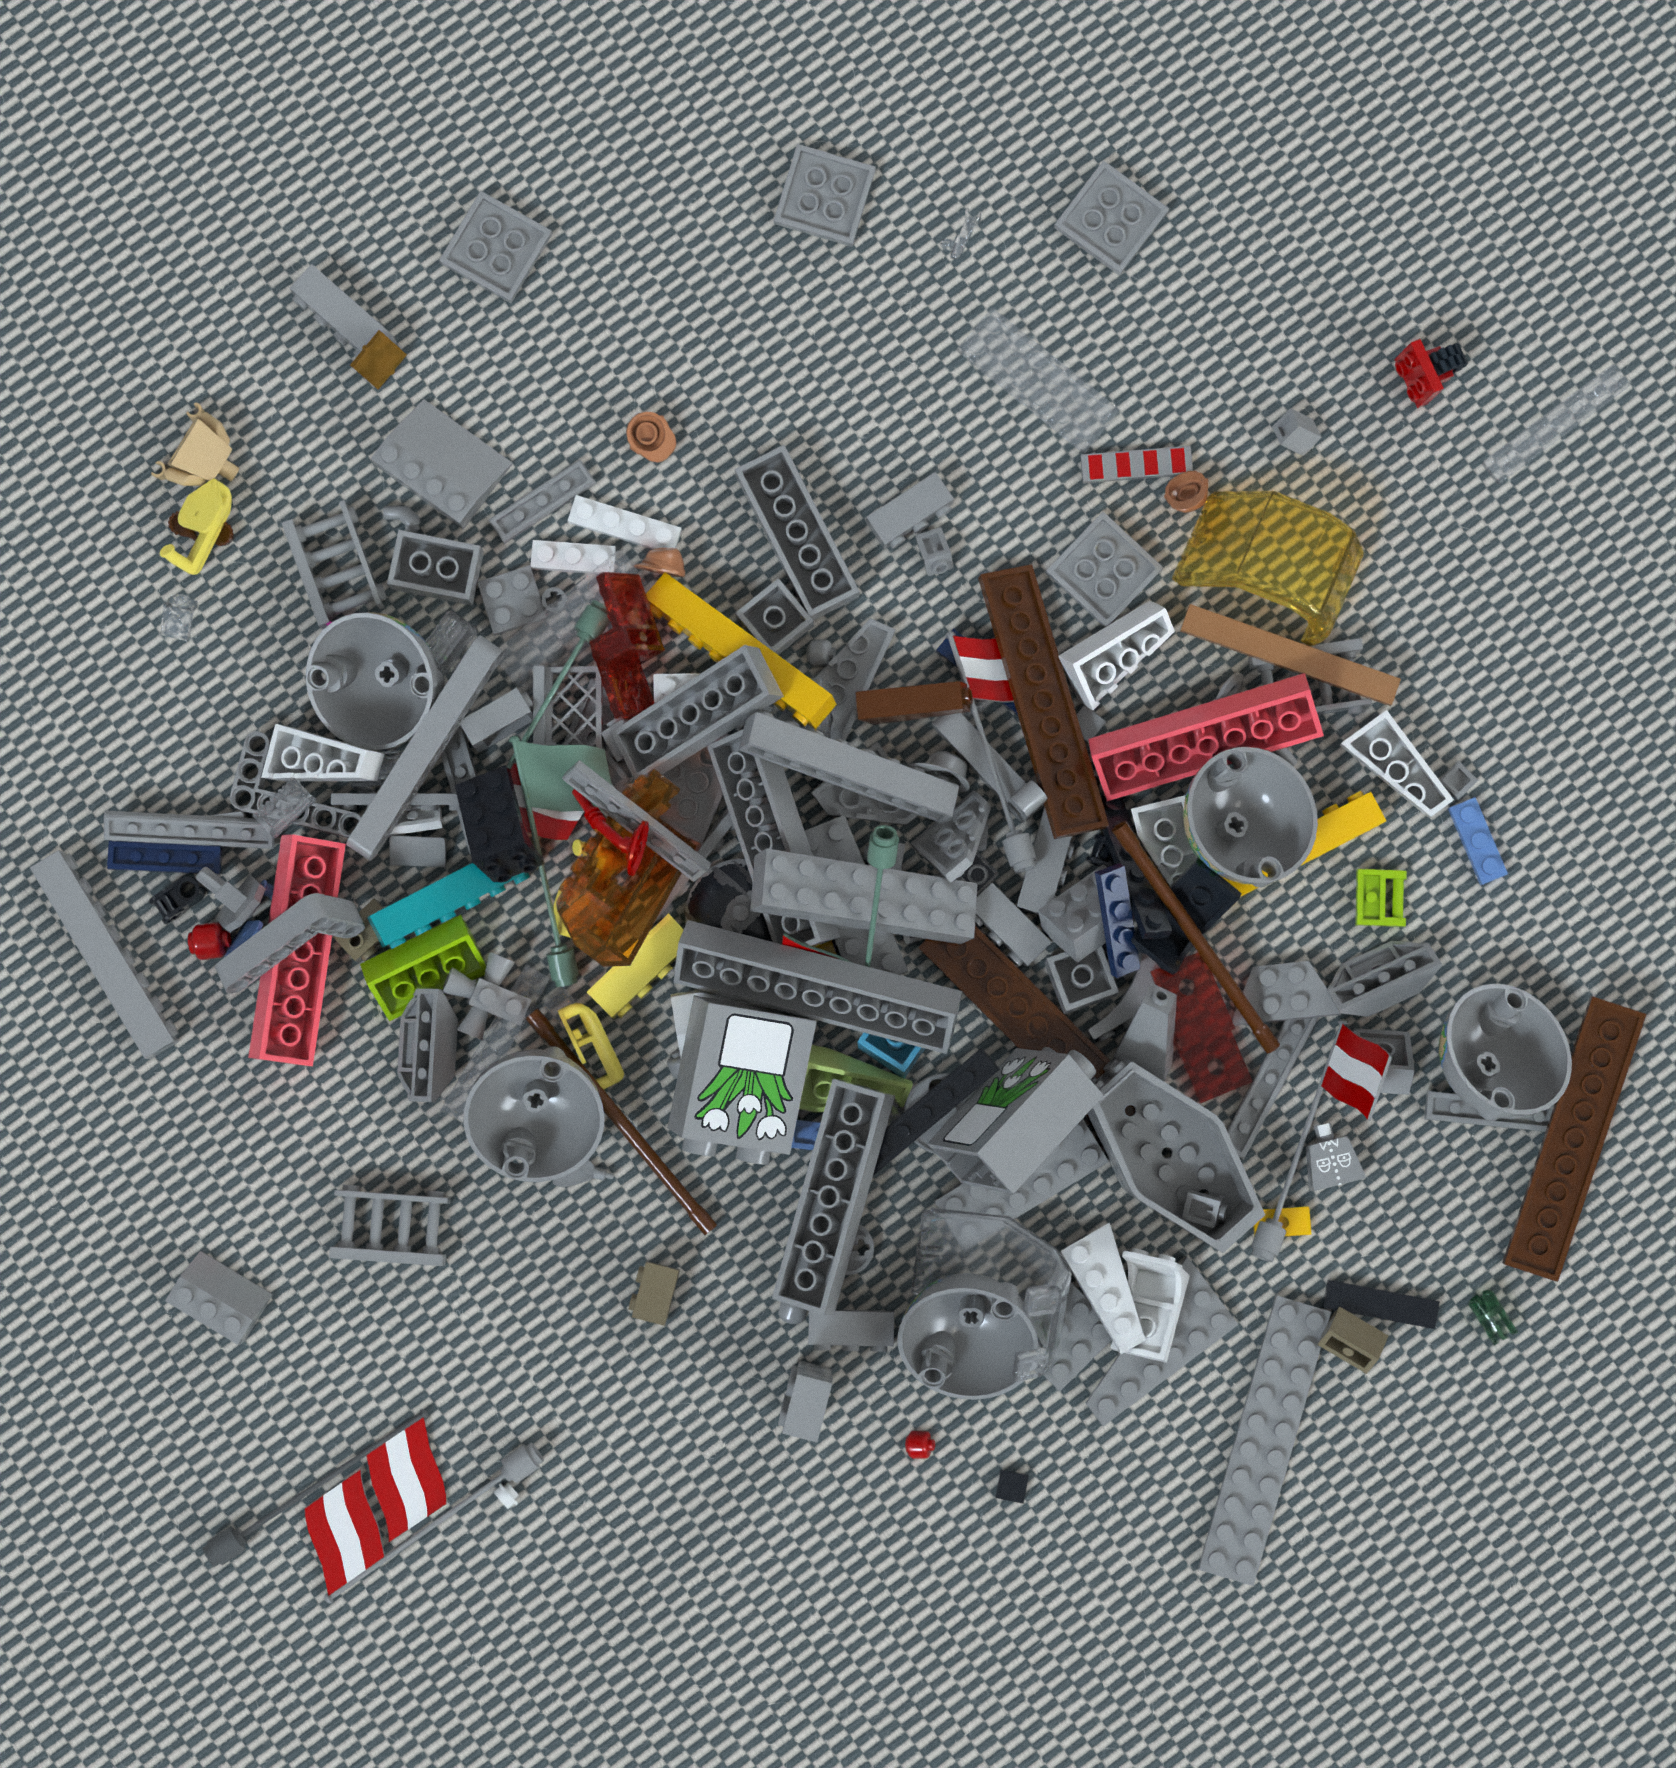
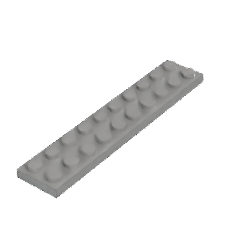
M1275 1295L1198 1566L1199 1570L1254 1586L1321 1347L1317 1344L1328 1324L1330 1311Z

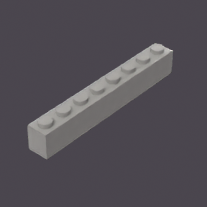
M755 712L745 721L739 751L939 823L953 816L959 785L951 783L950 779L946 777H934L926 774L924 769L904 766L897 759L882 758L875 755V752L872 750L852 747L845 740L827 738L820 731H808L800 728L793 721L775 719L768 712Z
M58 850L31 866L30 869L145 1059H152L178 1043L179 1041L175 1035L179 1034L170 1019L166 1021L161 1012L164 1010V1007L156 995L152 997L147 987L150 984L142 972L137 973L133 963L136 961L127 948L123 950L118 941L121 939L118 930L113 924L109 926L104 918L107 915L104 907L99 901L94 902L90 895V892L93 891L85 877L80 878L75 870L78 868L75 859L70 853L66 855Z

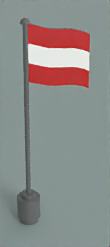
M421 1409L420 1414L244 1531H241L240 1528L234 1529L232 1526H229L208 1540L207 1545L202 1548L208 1561L214 1567L218 1564L224 1565L245 1551L244 1544L247 1542L245 1536L365 1456H367L372 1486L386 1519L389 1542L446 1505L444 1481L430 1448L425 1424L428 1412Z

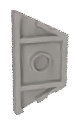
M1309 961L1252 967L1243 993L1264 1023L1341 1015L1329 996L1326 986ZM1236 1009L1232 1020L1233 1026L1248 1025L1238 1009Z

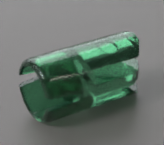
M1487 1289L1482 1292L1483 1296L1481 1298L1478 1295L1471 1298L1468 1305L1495 1346L1499 1341L1487 1320H1489L1502 1340L1509 1338L1497 1314H1499L1512 1335L1518 1333V1330L1491 1289Z

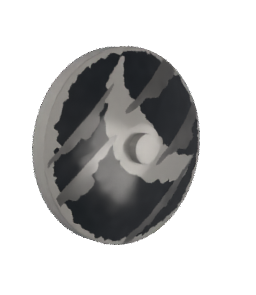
M745 859L721 862L711 867L699 877L687 899L685 909L686 923L687 920L773 942L763 913L750 911L753 882Z

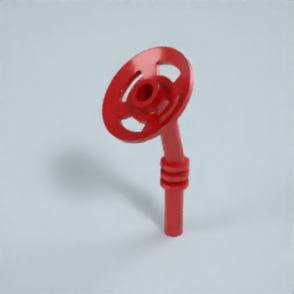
M573 789L572 794L585 812L584 817L591 828L597 829L615 847L621 849V853L626 854L628 875L634 876L644 854L649 831L648 821H642L631 837L625 836V838H622L606 823V818L600 809L594 806L591 801L577 790Z

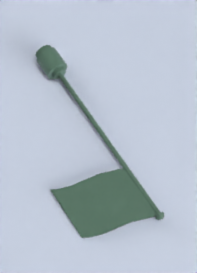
M511 736L509 742H512L534 847L542 856L532 807L560 812L583 811L572 794L574 788L566 783L562 777L569 768L580 760L612 785L605 750L587 745L534 744L519 741L520 738L518 736ZM543 864L539 866L555 940V946L551 947V952H548L546 957L551 980L555 981L556 987H564L577 983L579 972L574 948H568L567 944H561Z

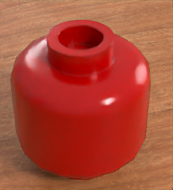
M219 922L197 924L192 932L188 933L190 953L192 955L195 954L200 960L222 958L226 953L227 947H231L232 944L230 932L225 930Z

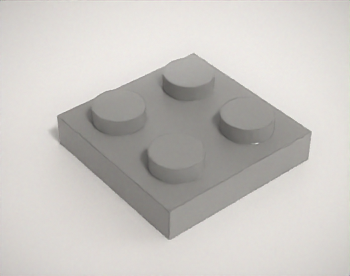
M530 565L477 582L495 636L547 620Z

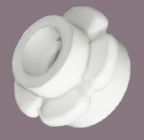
M501 1483L498 1484L500 1487L494 1491L498 1499L507 1509L514 1504L517 1506L518 1502L515 1499L519 1495L509 1483L505 1486Z

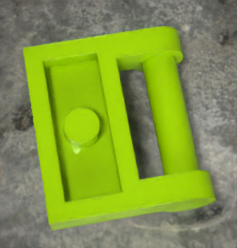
M1356 870L1355 926L1406 927V918H1403L1404 880H1407V871ZM1386 879L1393 880L1392 917H1385Z

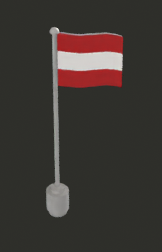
M949 631L945 634V639L949 640L962 682L967 684V687H970L972 691L973 702L969 705L1011 831L1006 834L1007 839L1002 841L1009 865L1011 868H1014L1015 873L1025 872L1036 867L1035 860L1037 857L1029 833H1023L1021 829H1015L974 699L1001 703L1014 702L996 639L956 636L954 632Z
M1340 1019L1337 1022L1340 1025L1273 1219L1267 1218L1266 1222L1260 1221L1251 1245V1248H1253L1251 1255L1261 1260L1273 1262L1274 1257H1278L1286 1230L1282 1228L1283 1223L1279 1222L1278 1219L1323 1089L1335 1099L1356 1108L1367 1120L1371 1121L1392 1056L1383 1047L1359 1037L1349 1029L1346 1019Z
M532 1442L527 1446L523 1444L501 1460L503 1464L500 1467L502 1474L387 1555L384 1553L379 1525L365 1494L361 1469L305 1508V1519L308 1533L323 1568L328 1592L324 1596L325 1601L329 1604L333 1603L335 1597L504 1478L509 1482L513 1480L519 1483L540 1468L539 1464L544 1459L539 1450Z

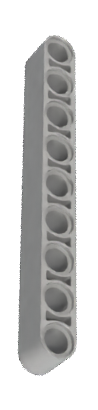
M481 635L474 640L351 833L346 843L348 847L369 861L375 858L504 655L502 649Z

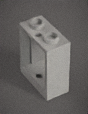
M515 688L465 717L460 725L472 746L480 753L532 723L534 704L527 692L521 694L518 688Z

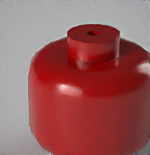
M911 1431L906 1437V1453L912 1459H927L930 1457L931 1451L935 1450V1440L931 1439V1434L928 1431Z

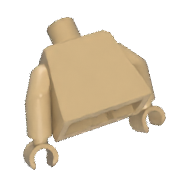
M196 402L194 406L199 411L195 415H191L188 411L186 412L193 423L168 464L166 465L161 461L155 462V464L162 466L163 469L160 474L153 472L151 474L159 480L167 479L182 486H202L211 479H215L217 474L231 482L238 473L239 467L227 460L232 451V448L229 446L230 438L223 424L205 412L201 405Z

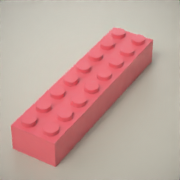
M1303 673L1088 740L1091 756L1107 801L1196 775L1211 758L1228 749L1254 747L1273 752L1322 737L1324 734L1306 674ZM1227 760L1228 765L1232 764V762Z
M293 834L281 835L268 924L307 895L319 893L338 898L346 844ZM316 934L260 977L248 1058L313 1067L332 941L331 935Z

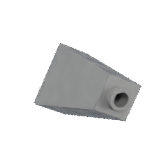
M1150 983L1117 1047L1113 1059L1119 1060L1123 1058L1130 1060L1165 1082L1173 1063L1176 994Z

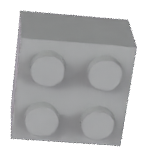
M779 578L735 612L736 619L747 633L777 655L814 627V620Z
M1102 946L1078 963L1066 952L1046 958L1044 964L1064 1015L1111 999L1119 993Z

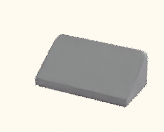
M390 836V865L446 868V838Z

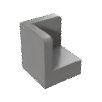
M1292 408L1272 426L1280 445L1300 455H1305L1322 438L1314 420Z

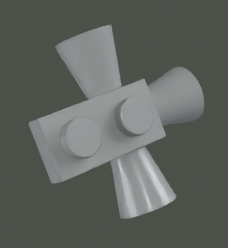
M489 952L484 980L476 978L475 982L455 968H451L442 988L443 993L468 998L466 1003L472 1006L457 1028L458 1031L483 1040L488 1013L521 1026L531 999L500 987V984L515 962Z

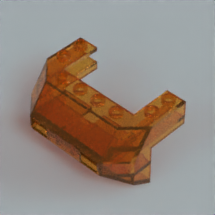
M653 769L646 776L641 774L633 783L632 788L627 786L623 790V795L692 849H696L697 846L659 818L670 809L672 804L668 801L679 793V787ZM609 815L607 816L606 823L622 838L632 836V833ZM593 829L596 834L594 837H590L583 846L584 855L578 857L570 868L573 874L571 877L568 876L558 889L561 891V894L556 901L557 911L574 945L603 967L631 966L682 872L646 845L637 872L634 876L628 875L623 886H620L618 884L619 880L615 877L626 868V854L621 853V849L615 847L597 829Z

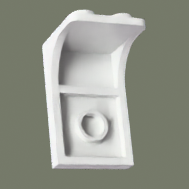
M1132 1248V1252L1123 1251L1122 1257L1128 1265L1129 1288L1145 1337V1341L1125 1353L1167 1363L1190 1275L1182 1268L1181 1264L1175 1262L1176 1259L1174 1257L1159 1254L1158 1258L1148 1256L1149 1253L1147 1251ZM1112 1341L1111 1349L1114 1351H1118L1117 1347Z

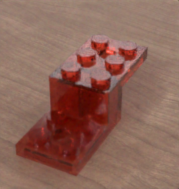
M602 572L596 576V580L608 612V619L613 628L593 639L589 644L614 718L632 719L655 704L641 664L664 652L665 649L639 574Z
M1197 952L1185 957L1179 971L1175 975H1171L1161 968L1150 971L1149 973L1155 985L1177 995L1174 1043L1199 1103L1206 1102L1252 1083L1251 1076L1231 1031L1235 1029L1214 976ZM1188 979L1193 982L1195 988L1191 995H1184L1180 992L1179 984L1182 980ZM1218 1059L1222 1062L1223 1071L1219 1075H1213L1209 1072L1208 1063L1210 1060Z

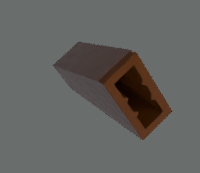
M961 681L855 692L858 720L872 725L970 712L969 704L973 702L970 687L968 688L967 684Z

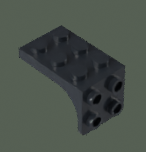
M506 765L455 785L472 862L493 882L502 883L523 872H532L544 864L543 857L531 843L524 827L511 772Z
M1199 858L1169 886L1202 934L1213 926L1240 899L1242 894L1220 875L1207 867ZM1162 902L1172 929L1169 937L1142 939L1137 925L1131 942L1138 951L1145 953L1162 970L1175 975L1193 945Z

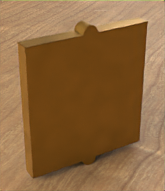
M378 330L368 344L363 345V350L350 366L379 390L388 377L395 373V369L407 354L384 333Z

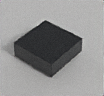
M1000 1469L995 1498L1024 1504L1029 1475Z

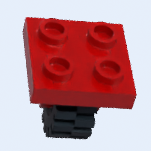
M1421 339L1411 342L1394 359L1396 371L1400 377H1403L1407 385L1408 397L1412 402H1415L1417 409L1427 405L1444 389L1442 383L1449 381L1455 372L1462 370V368L1468 365L1459 343L1448 345L1445 348L1438 346L1426 351Z

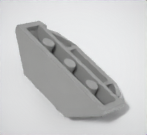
M1390 941L1342 963L1327 992L1340 1013L1369 1017L1419 994L1442 967V963L1429 943L1421 942L1418 944L1406 941Z
M416 989L413 994L414 997L408 1003L400 1020L397 1073L404 1089L408 1093L409 1101L435 1102L455 1076L458 1018L442 989Z

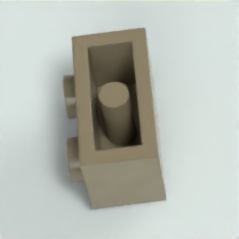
M372 899L359 911L365 924L364 931L352 938L332 936L358 963L361 960L365 962L371 959L377 953L375 948L380 944L367 919L368 916L384 909L376 899Z
M649 1261L646 1262L645 1267H639L636 1282L640 1283L638 1294L632 1293L628 1310L633 1311L632 1318L663 1326L666 1325L680 1269Z
M1339 1307L1330 1317L1317 1345L1367 1374L1379 1360L1389 1335Z

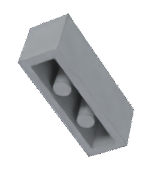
M934 472L867 516L866 523L884 550L889 546L894 549L906 540L904 536L914 531L916 534L929 525L927 521L937 516L939 519L952 510L950 506L953 505L954 498L938 474Z
M993 883L977 897L975 924L979 927L983 924L990 931L988 934L989 938L999 947L1003 944L1010 951L1008 956L1016 965L1020 966L1023 964L1027 967L1051 943Z
M836 1309L834 1315H821L809 1311L808 1345H814V1350H831V1345H842L843 1351H859V1346H871L870 1351L886 1352L887 1346L893 1347L894 1311Z

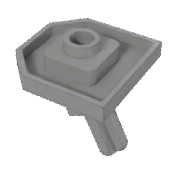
M208 867L202 868L196 876L197 881L214 893V897L224 904L223 908L214 918L229 932L243 925L254 914L266 890L252 875H249L239 888H236L228 881H224Z

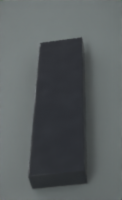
M1327 1280L1322 1308L1337 1310L1341 1307L1353 1314L1435 1329L1440 1301Z

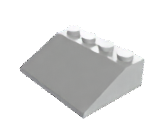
M425 399L386 437L371 457L376 467L463 530L513 464Z

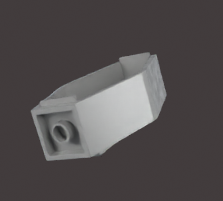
M1123 1058L1111 1060L1103 1068L1104 1074L1098 1079L1095 1077L1091 1079L1104 1096L1088 1112V1116L1121 1187L1130 1196L1206 1244L1224 1253L1265 1216L1264 1210L1224 1123L1216 1114L1134 1062ZM1128 1105H1132L1135 1108V1113L1131 1116L1125 1113V1108ZM1165 1147H1169L1172 1151L1171 1156L1168 1158L1162 1156V1150ZM1202 1189H1206L1208 1195L1218 1197L1220 1194L1225 1195V1204L1228 1205L1225 1221H1220L1215 1228L1182 1219L1187 1194L1190 1190L1199 1192Z

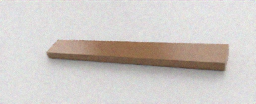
M1192 604L1187 609L1180 632L1298 674L1305 673L1306 677L1388 706L1393 704L1401 681L1400 678Z

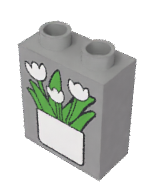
M694 995L667 1127L681 1138H684L682 1150L697 1155L715 1156L718 1144L737 1146L736 1159L761 1165L769 1164L771 1152L790 1155L817 1021L772 1008Z
M1044 1047L1041 1051L1016 1048L999 1066L1000 1070L978 1088L927 1144L962 1184L1014 1194L1104 1096L1091 1081V1078L1096 1074L1094 1066L1086 1057L1075 1050H1070L1067 1054L1057 1053L1048 1047Z

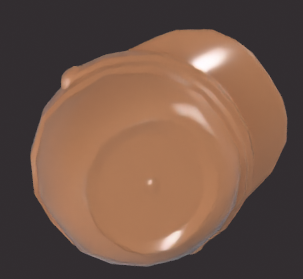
M645 411L636 414L629 421L626 435L632 451L649 461L657 463L666 460L674 452L676 438L664 416Z
M1197 471L1181 473L1169 481L1165 488L1164 498L1175 510L1183 513L1195 511L1201 508L1207 501L1208 479Z
M677 548L652 549L647 553L642 563L634 565L638 569L658 574L666 572L673 577L685 578L684 561Z

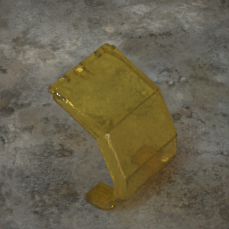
M1214 491L1210 494L1202 508V515L1198 517L1191 533L1192 537L1189 538L1182 553V560L1178 562L1172 580L1181 586L1237 587L1290 608L1308 622L1301 642L1307 646H1313L1324 641L1334 627L1364 555L1355 530L1333 514L1277 491Z

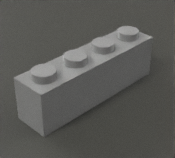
M313 264L290 287L294 295L292 300L302 310L308 307L314 313L312 318L320 326L325 328L328 325L335 331L333 336L343 346L350 344L355 349L353 354L356 357L363 350V345H367L378 330L384 333L393 343H397L394 336Z
M1045 806L1033 844L1037 857L1035 860L1036 867L1025 872L1016 907L1019 910L1038 916V910L1057 897L1055 896L1057 886H1063L1067 870L1062 869L1065 858L1071 859L1075 845L1070 842L1072 836L1054 840Z

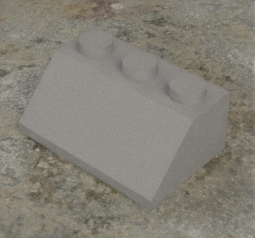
M200 1251L181 1274L165 1301L239 1345L245 1342L273 1294Z

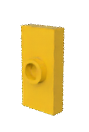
M1309 1206L1282 1208L1278 1221L1283 1223L1282 1228L1286 1230L1285 1236L1312 1235ZM1263 1209L1265 1216L1253 1226L1254 1236L1259 1222H1266L1267 1218L1273 1219L1276 1209Z

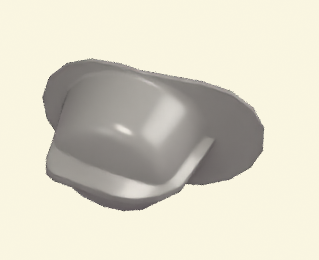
M937 751L929 757L926 763H912L907 766L924 769L926 774L934 777L943 776L950 779L951 783L959 785L958 793L967 792L970 788L969 782L965 779L968 766L966 760L950 752Z

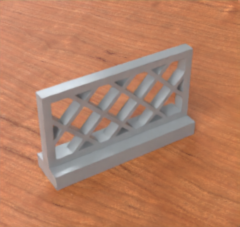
M533 666V719L553 687V674L561 673L564 667ZM571 666L566 674L571 681L561 692L556 691L558 695L554 699L552 698L533 731V743L557 745L553 741V734L562 726L571 735L564 745H570L574 740L580 745H585L578 736L589 725L596 732V740L590 746L603 749V736L601 734L603 732V667ZM569 673L578 674L573 678ZM585 673H596V684L587 692L577 681ZM576 684L585 695L573 706L563 695ZM595 690L596 699L591 695ZM560 698L571 707L561 720L553 714V706ZM588 698L596 704V712L589 719L578 710ZM574 712L585 721L575 733L564 724ZM553 718L558 722L554 727ZM595 718L596 727L591 723Z

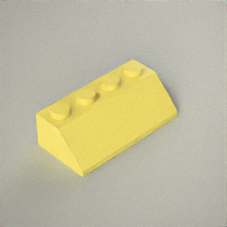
M668 913L600 978L587 993L613 1019L617 1015L620 1018L624 1017L633 1008L630 1003L637 996L642 999L652 990L653 987L650 984L657 977L662 980L673 969L671 964L677 958L678 942L684 929Z

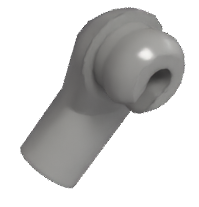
M383 507L384 520H400L405 525V531L416 533L420 530V517L410 507Z

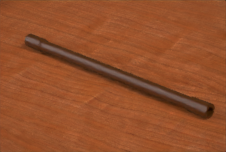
M1126 821L1117 824L1112 829L1115 837L1125 851L1133 858L1245 1019L1266 1053L1275 1051L1280 1046L1279 1041L1268 1025L1262 1021L1140 845L1139 839Z
M539 1008L525 1018L526 1021L550 1047H558L563 1050L566 1057L579 1065L590 1076L600 1094L604 1113L686 1210L689 1218L704 1236L717 1226L716 1222L696 1202L557 1034L553 1025Z

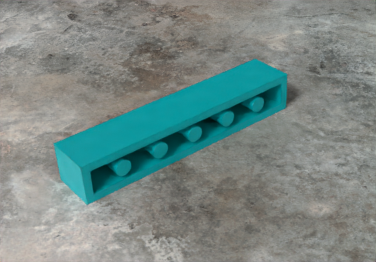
M471 863L368 916L367 919L382 948L390 945L391 949L407 942L404 936L415 932L416 936L432 929L429 923L440 919L441 923L457 916L454 910L462 906L468 910L481 903L479 897L487 893L493 897L506 890L504 886L506 883L514 880L517 885L531 876L529 873L523 872L513 876L509 881L502 883L493 882L474 863Z

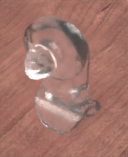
M966 208L965 223L960 233L956 235L955 240L947 238L941 240L940 246L945 250L951 251V259H958L962 255L975 227L981 222L980 211L978 216L970 217L968 215L969 209Z

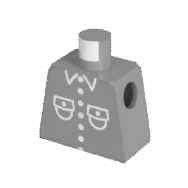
M1331 1123L1314 1126L1318 1143L1306 1146L1310 1191L1365 1179V1173L1348 1136L1334 1138Z

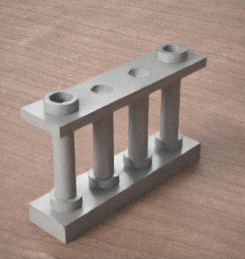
M344 500L339 502L343 513L305 527L297 526L292 519L281 523L318 626L322 630L327 627L326 623L335 618V614L375 600L376 605L381 610L385 608L383 600L387 599L382 583L377 584L355 526L359 519L354 506L348 507ZM347 523L351 539L313 553L311 551L306 552L303 542L307 541V537ZM354 549L357 550L361 561L360 565L324 578H320V576L315 578L312 568L316 566V563ZM366 575L371 590L332 604L329 602L324 603L321 593L326 592V588Z
M1362 638L1310 646L1354 662L1356 654L1363 650ZM1253 657L1248 658L1250 670L1257 669L1258 673H1261L1263 686L1274 682L1272 671L1275 665ZM1288 670L1289 677L1300 675L1298 673ZM1318 681L1322 706H1315L1318 715L1348 711L1349 715L1366 712L1365 708L1372 704L1371 699L1361 700L1360 695L1349 691V702L1333 704L1330 685Z
M343 1185L342 1190H335L334 1196H345L341 1241H338V1246L330 1247L329 1258L445 1266L446 1254H439L440 1248H437L440 1203H451V1198L444 1197V1192L427 1191V1196L360 1191V1186ZM356 1197L373 1198L369 1243H366V1248H355V1242H352ZM384 1199L401 1200L397 1245H394V1250H383V1244H381ZM412 1201L429 1202L426 1246L422 1248V1252H411V1246H409Z

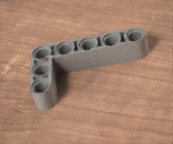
M962 713L939 716L931 723L933 728L960 758L966 760L972 771L1000 800L979 732ZM988 743L1009 810L1024 824L1044 805L1048 798L1034 781L1030 780L1025 783Z
M260 731L250 733L244 741L230 793L231 804L239 811H244L247 814L348 839L351 833L347 832L346 825L352 819L360 821L362 817L359 814L263 790L266 779L261 778L271 739ZM258 739H264L266 742L265 748L260 752H254V742ZM253 765L257 766V776L253 779H247V769ZM249 792L251 795L250 803L246 806H240V795ZM271 799H276L278 801L277 810L268 813L266 811V803ZM304 806V817L298 820L294 819L292 815L294 808ZM330 812L332 814V822L328 826H321L319 822L320 816L323 813Z
M319 893L310 894L299 900L216 964L215 969L227 993H236L245 989L316 934L322 933L341 938H352L364 931L365 924L353 901Z

